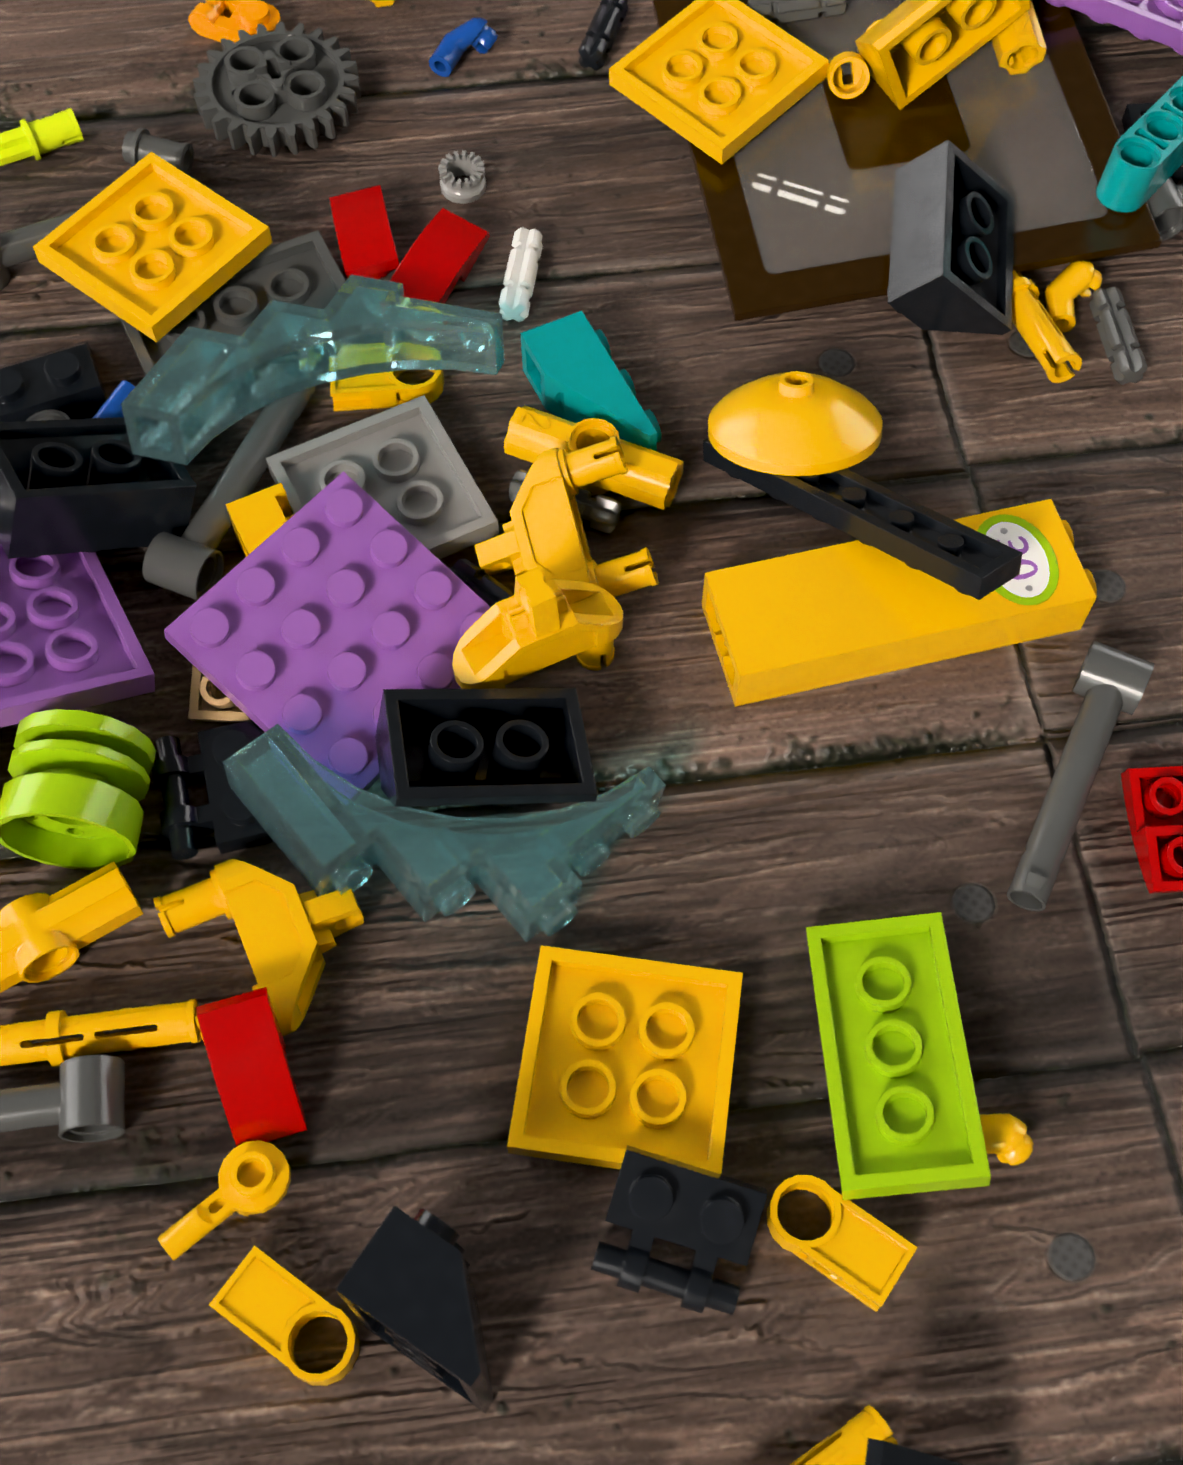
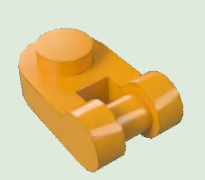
M206 0L205 3L197 4L188 17L189 23L196 33L221 42L222 38L233 42L239 41L238 30L240 29L246 31L250 36L257 34V25L261 23L268 32L275 31L278 22H281L279 11L275 6L260 0Z

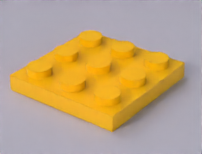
M695 0L610 67L609 85L717 162L723 164L827 77L829 60L739 0Z
M150 152L34 245L33 249L39 263L157 343L273 242L269 226L153 152Z
M541 945L507 1143L508 1153L620 1170L627 1145L721 1174L743 973Z

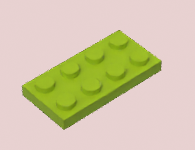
M941 912L806 927L843 1200L990 1186L991 1173Z

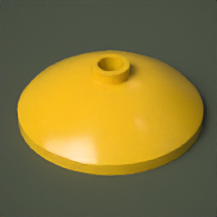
M801 371L772 374L739 386L724 396L713 407L708 417V438L719 454L739 466L762 473L783 476L821 475L852 467L875 452L881 442L883 421L879 411L860 392L828 377Z

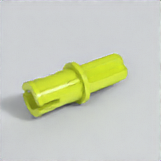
M68 108L54 115L28 123L25 119L19 120L21 127L0 133V167L34 156L35 160L39 161L42 154L51 152V150L83 142L84 138L72 109Z

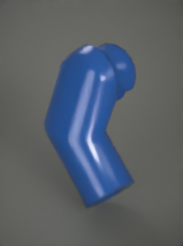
M473 17L448 32L429 59L431 70L439 76H449L470 45L479 54H486L498 38L496 30L486 24L488 20Z

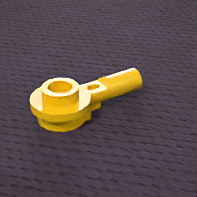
M260 1140L245 1142L233 1148L224 1158L218 1172L219 1188L157 1237V1240L172 1260L175 1261L234 1212L247 1217L250 1214L264 1213L277 1206L286 1195L291 1182L290 1165L283 1152L273 1144Z

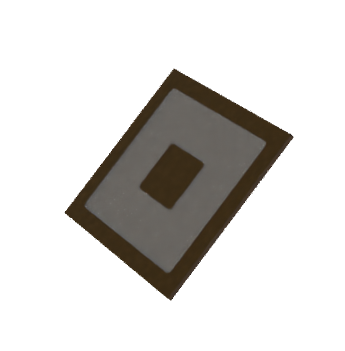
M653 0V11L658 29L695 0ZM739 0L747 5V0ZM847 0L845 13L841 16L824 18V13H818V19L780 25H777V20H771V22L828 59L830 63L835 55L844 51H853L860 55L855 40L862 36L871 24L879 19H883L899 6V0ZM1032 0L1047 49L1043 62L1033 66L1028 73L1009 75L1008 70L999 67L993 44L990 40L901 110L898 109L871 75L864 92L852 99H842L833 94L826 77L723 164H720L688 141L734 320L740 321L887 295L895 170L946 140H950L1014 197L1013 270L1016 272L1159 248L1162 239L1147 201L1138 210L1123 213L1107 208L1100 203L1096 196L1097 185L1114 145L1120 138V134L1069 8L1066 6H1053L1046 0ZM850 62L842 64L843 85L853 83Z

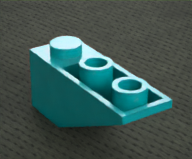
M583 311L521 333L523 372L547 411L574 423L590 418L606 420L617 429L620 439L656 451L657 443L661 442L662 435L654 413L650 409L643 410L636 399L635 387L629 373L625 369L618 370L611 358V350L605 334L600 329L594 330Z

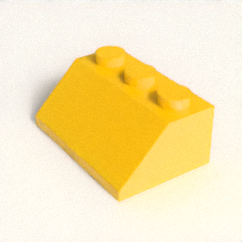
M906 0L883 19H879L871 24L866 32L855 40L860 55L867 63L871 77L898 109L901 110L1031 9L1030 0Z

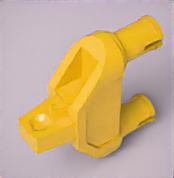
M617 436L567 453L563 448L558 449L557 447L541 453L531 465L509 511L511 521L502 525L504 534L474 545L481 570H484L488 575H493L514 569L515 575L518 576L540 567L545 576L544 582L552 579L584 581L605 589L614 597L648 586L659 585L657 573L652 570L655 568V565L647 547L642 548L638 552L601 564H597L595 560H592L575 495L579 493V487L619 474L628 473L627 464L625 461H622L624 453Z
M540 567L515 577L514 595L496 602L458 641L452 662L455 680L462 689L505 688V685L574 655H576L577 661L582 667L595 671L601 670L600 661L603 655V662L608 667L614 660V640L618 637L623 627L624 613L620 603L605 589L592 583L563 579H552L544 582L545 576Z
M228 859L215 864L214 869L209 870L210 877L162 897L157 896L153 898L157 911H160L158 916L168 938H172L179 932L226 914L228 920L234 919L258 983L252 986V989L257 990L267 987L282 1036L295 1032L305 1018L326 964L322 954L337 946L334 937L364 924V917L350 886L318 897L315 890L298 894L293 883L237 859ZM195 1015L197 1027L200 1029L197 1015Z

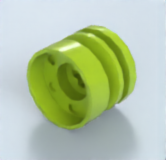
M52 709L32 713L20 720L13 745L14 750H12L8 766V772L13 779L4 783L0 800V844L28 859L69 869L98 870L115 861L118 867L131 862L137 851L144 811L139 801L145 799L150 785L149 774L154 765L156 749L151 739L127 723L110 716L82 710Z

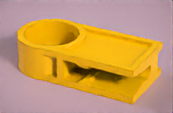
M412 345L407 347L329 352L330 396L333 399L334 411L393 408L425 395L430 404L437 400L443 392L444 376L440 357L432 349L425 346ZM413 368H424L434 374L431 379L416 385L405 384L397 379L401 373Z
M796 1175L784 1180L775 1189L767 1208V1226L772 1238L783 1249L792 1252L875 1312L882 1307L918 1248L852 1201L843 1200L842 1195L834 1190L826 1181L813 1175ZM794 1190H807L818 1195L824 1201L830 1213V1227L824 1236L815 1240H800L791 1236L779 1221V1200Z
M255 1245L209 1304L220 1315L288 1367L298 1379L312 1386H328L342 1380L352 1370L359 1356L360 1339L356 1326L345 1313L327 1302ZM318 1317H331L339 1320L344 1326L347 1335V1349L342 1360L333 1369L323 1373H308L301 1370L294 1356V1343L300 1329L309 1321Z

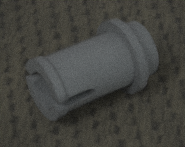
M142 127L136 131L129 130L126 133L122 145V156L125 162L131 163L132 167L150 152H153L187 175L190 174L194 161L192 144L153 136L148 129Z

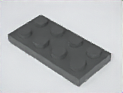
M319 230L264 249L157 343L120 317L119 319L154 394L361 320L359 305Z

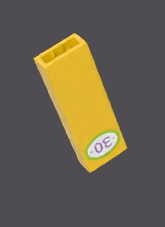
M1052 499L953 519L1023 553L1020 574L980 600L970 595L962 594L954 587L920 570L907 566L905 562L873 546L855 540L705 572L701 606L736 707L1080 630L1097 598L1095 579L1089 569H1083L1074 549V536L1069 523L1066 520L1060 519Z

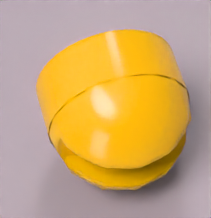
M844 51L837 54L827 68L826 76L829 88L839 98H855L862 94L868 86L870 80L869 68L865 59L858 53ZM850 62L853 83L843 85L841 65Z

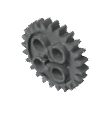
M278 22L275 31L270 32L261 23L257 25V34L252 36L240 29L238 30L239 41L233 42L222 38L223 52L208 50L209 63H198L197 65L200 77L193 78V84L196 91L194 97L199 116H202L206 129H214L216 140L221 141L229 138L233 150H237L245 143H248L251 155L255 156L264 146L269 147L272 157H277L283 146H288L294 155L299 153V143L306 142L309 146L316 149L318 148L317 136L323 135L330 139L336 138L334 125L348 127L350 125L348 113L358 112L356 99L361 98L357 63L351 60L350 49L348 47L340 48L339 40L336 36L324 40L321 28L314 30L309 35L305 34L304 23H299L293 31H286L284 23Z

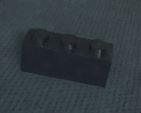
M946 140L895 170L889 285L887 288L888 304L922 330L1003 335L1012 331L1014 197L950 140Z
M88 341L0 366V422L26 421L33 414L43 410H59L68 415L70 419L93 418L107 400Z
M152 416L0 422V544L8 559L149 547L151 541L159 533L168 532L181 537L189 525L197 486Z
M576 688L383 689L375 739L381 790L395 807L596 801L598 791Z
M394 1205L340 1282L336 1292L365 1328L486 1414L494 1401L476 1291L467 1270L470 1264L462 1256L465 1250L456 1243L460 1236L447 1223L423 1208L419 1210L415 1218H412Z

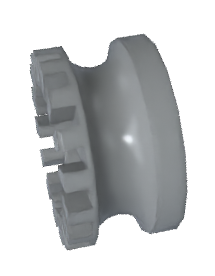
M462 150V154H458V151H453V156L449 153L446 155V159L442 158L438 171L441 193L444 197L460 204L471 203L480 199L487 187L484 160L481 161L479 155L475 157V153L472 151L467 155L466 150ZM457 176H470V181L468 178H464V182H461V178H458L457 182L455 181Z

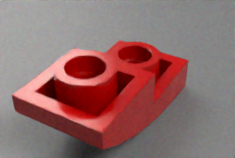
M381 185L330 197L335 231L347 280H378L388 275L391 270L397 269L400 263Z
M442 208L424 228L384 289L388 297L435 321L458 280L465 282L490 238L489 232Z
M1183 766L1129 768L1121 773L1123 794L1134 848L1149 894L1183 892Z
M267 987L196 1007L203 1041L236 1147L249 1141L260 1140L269 1142L306 1131L305 1112L287 1061L285 1042Z

